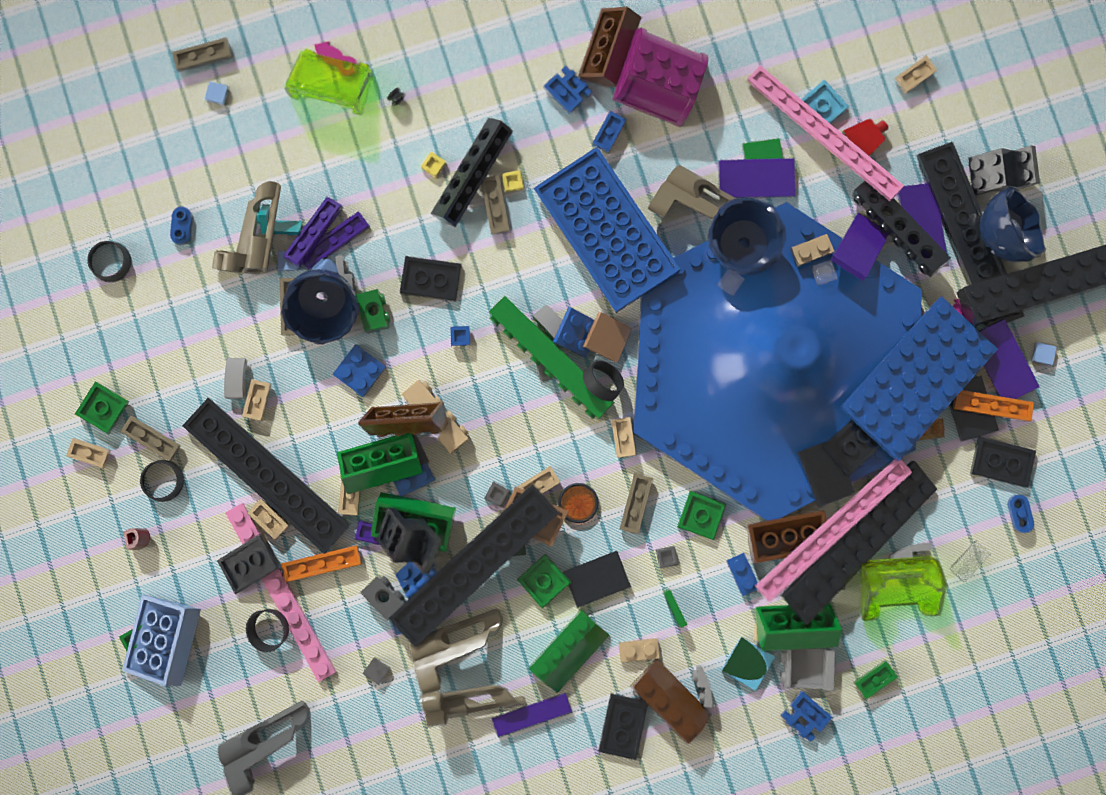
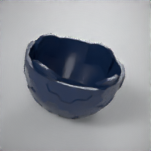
M1008 187L1000 191L988 202L980 219L979 228L981 238L986 247L992 249L990 252L993 255L1005 259V261L1028 262L1040 257L1046 251L1043 233L1039 224L1040 214L1036 206L1029 202L1019 190L1014 187Z
M748 197L733 199L719 208L708 231L709 248L714 257L728 271L742 275L758 274L775 264L782 255L786 241V228L774 206L768 202ZM742 239L747 240L749 247L743 249L739 246L738 242Z
M315 269L300 274L288 284V289L283 298L281 314L286 327L298 337L317 345H324L325 343L341 339L351 331L359 315V302L354 289L340 274L330 270ZM324 292L328 297L321 300L317 297V294Z

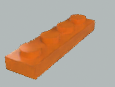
M964 390L955 397L953 409L1027 422L1032 421L1034 402Z
M356 545L281 563L285 582L360 565L362 561L359 547Z

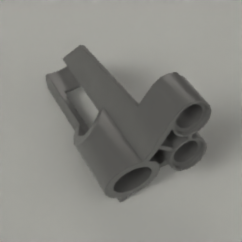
M301 700L219 744L218 757L224 767V776L231 795H247L254 790L253 784L255 780L250 768L293 741L295 732L307 724L310 708L304 701ZM289 715L292 716V726L262 743L260 742L256 734L257 732Z

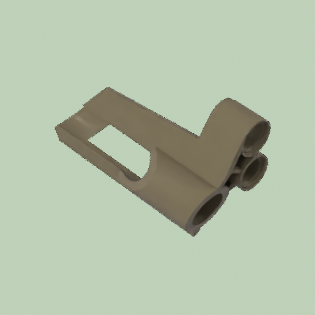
M678 165L660 186L648 206V210L660 217H665L673 203L677 201L713 219L719 207L700 197L704 188L727 202L736 198L720 190L708 180L682 165Z
M267 181L256 189L255 198L248 201L237 251L233 253L216 250L214 252L212 269L248 274H265L268 272L281 185L278 182ZM268 199L272 200L266 237L255 236L257 212L260 211L261 202Z
M493 609L432 631L416 647L410 643L414 670L422 694L440 690L441 678L437 667L486 646L489 637L495 636L502 626L503 617L500 610ZM484 621L485 628L483 633L450 644L447 634Z
M490 685L448 693L437 691L420 695L421 707L425 714L427 728L447 724V719L466 716L472 712L526 704L524 696L513 697L508 688L500 685ZM490 694L495 701L481 704L469 698Z

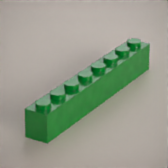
M506 296L489 311L491 316L489 319L496 326L500 324L505 329L503 333L510 340L514 338L518 342L517 347L525 353L527 351L531 354L532 357L530 359L537 366L541 364L545 368L544 373L550 379L555 377L559 382L557 384L559 388L565 393L569 391L573 395L571 399L578 406L582 404L587 409L585 413L591 419L596 418L599 420L615 403L614 401H604L594 396L584 384L583 371Z

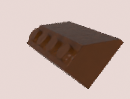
M628 6L601 8L578 78L604 87H616L635 30L639 28L642 17Z
M444 402L371 407L358 421V425L369 436L377 435V437H384L388 434L402 436L406 433L419 435L424 432L437 434L442 432L448 424Z
M825 510L747 524L751 561L753 563L787 558L827 521Z
M657 658L630 685L686 744H690L703 730L712 715Z

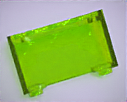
M304 49V51L299 52L286 80L284 89L292 99L299 100L301 95L302 99L308 97L340 105L342 109H353V114L362 116L374 73L366 63L359 62V64L316 54L310 49Z
M924 556L869 560L863 563L861 566L862 620L872 621L878 619L881 613L880 607L917 605L919 611L925 616H941L948 585L940 562L934 557Z

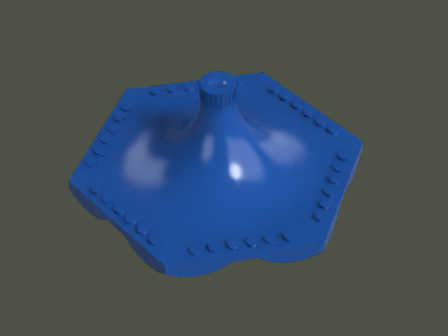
M787 202L775 207L786 228V241L782 255L767 270L753 275L730 272L714 257L709 248V242L706 241L673 257L681 271L643 295L640 302L639 349L633 433L765 521L782 518L815 501L797 452L829 440L851 420L840 409L841 405L921 318L922 289L875 260L864 281L841 268L830 259L840 244L842 237ZM827 234L834 252L797 267L790 249ZM742 239L738 242L739 246L743 249L749 247L747 240ZM916 443L905 455L916 450ZM880 447L859 468L849 475V478L853 482L891 463L894 459Z

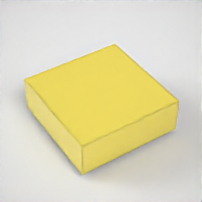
M430 152L420 167L437 178L447 162L433 152Z
M520 170L502 173L505 193L524 190Z

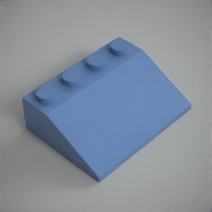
M142 594L122 671L163 686H181L201 609Z

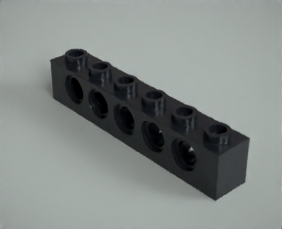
M488 117L430 213L442 223L456 228L513 133V130L502 120Z
M866 181L854 189L852 195L854 202L866 210V214L870 219H875L879 223V228L885 234L888 233L892 237L893 243L905 251V255L909 260L915 261L918 264L919 270L924 275L932 277L949 262L951 257L894 198L888 201ZM874 197L878 200V202L871 203L869 201V198ZM882 211L890 212L891 216H883ZM895 225H902L904 227V230H897L895 228ZM914 238L917 241V244H910L908 242V239ZM921 253H929L930 258L926 259L922 257Z

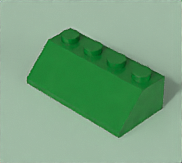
M412 433L388 437L337 452L341 480L347 495L423 473Z
M384 492L380 493L375 504L371 536L378 537L388 508H396L404 519H424L442 541L439 551L447 552L455 518V507Z
M828 603L808 625L801 621L789 605L755 607L757 636L762 651L839 646L842 628L831 603Z
M580 609L530 664L529 670L544 684L558 693L610 635L586 612Z

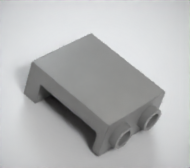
M819 648L784 650V652H781V663L784 664V671L780 673V682L788 689L793 687L834 691L835 651Z

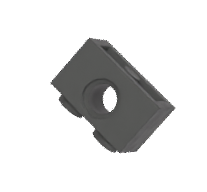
M378 575L360 593L386 620H389L388 618L405 603V597L400 591H394L390 587L392 583L385 576L381 577ZM382 591H386L389 594L387 602L380 599Z

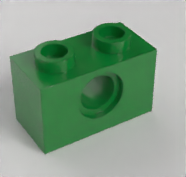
M378 289L356 294L364 331L369 334L389 329L388 323H391L389 312H385L384 309L386 304L384 293L381 294ZM378 307L379 312L372 316L370 315V309Z

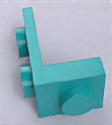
M262 204L260 212H257V223H260L262 234H266L270 204ZM276 220L274 235H299L303 225L302 221Z

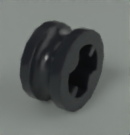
M397 87L390 92L387 100L392 101L393 106H397L404 100L406 94L404 92L401 93V89Z

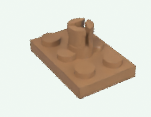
M515 486L505 509L525 490ZM553 503L551 504L559 511V514L533 537L551 547L568 513V510Z

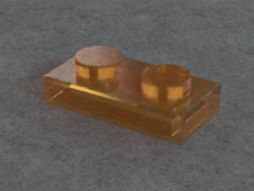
M943 418L936 419L918 440L944 438Z

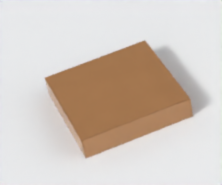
M598 312L583 347L618 363L632 328L602 312Z

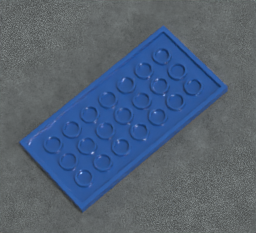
M595 147L534 187V191L616 313L681 271L598 147Z
M941 296L841 405L840 409L896 462L900 461L998 349Z

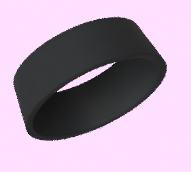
M101 241L90 249L87 263L91 272L101 281L116 282L124 278L129 272L131 255L127 248L118 242ZM105 244H115L123 254L122 267L111 276L96 274L92 267L94 253Z
M596 361L583 372L585 386L594 396L601 400H615L624 387L621 373L608 362ZM593 369L606 373L613 380L617 390L604 387L596 379Z
M158 460L152 462L143 469L140 476L142 491L151 499L159 502L170 501L177 497L184 485L183 472L172 461ZM156 463L167 464L176 474L174 490L162 498L152 497L146 491L144 485V477L147 470Z
M275 609L256 611L249 617L246 623L248 641L255 649L261 652L275 651L286 641L289 635V624L286 617ZM263 612L272 613L280 620L283 627L281 643L268 645L258 637L255 625L257 618Z

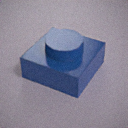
M470 326L450 327L451 347L470 346Z

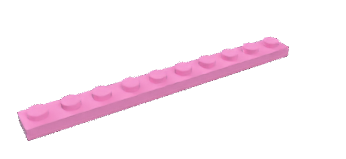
M759 66L747 78V82L888 201H891L903 189L904 185L762 66Z
M902 459L897 462L893 460L755 586L768 602H771L912 473Z
M244 503L225 512L242 544L260 534ZM280 568L262 578L278 610L286 617L289 630L317 681L320 682L337 672L288 582H285Z

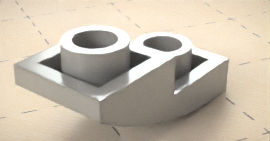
M343 255L335 256L338 273L347 280L354 291L358 290L357 279H353L352 274H345V272H349L348 261H344Z
M547 304L533 315V320L546 331V335L554 340L562 319Z
M227 358L224 377V397L226 399H244L247 386L245 373L248 361L246 358Z
M926 542L905 546L890 554L888 558L889 560H895V564L907 563L908 559H913L912 551H914V555H925L926 551L932 550V545Z
M696 665V670L692 671V681L695 682L697 687H703V690H700L699 701L703 702L702 705L704 707L712 708V693L708 678L700 665Z

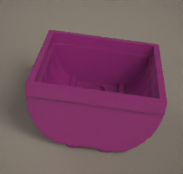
M642 27L637 28L612 100L682 127L696 101L708 65V54L698 53L651 34Z

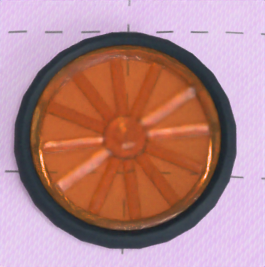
M573 483L564 488L560 493L558 506L568 510L566 520L580 524L591 520L595 516L599 500L596 492L589 485Z

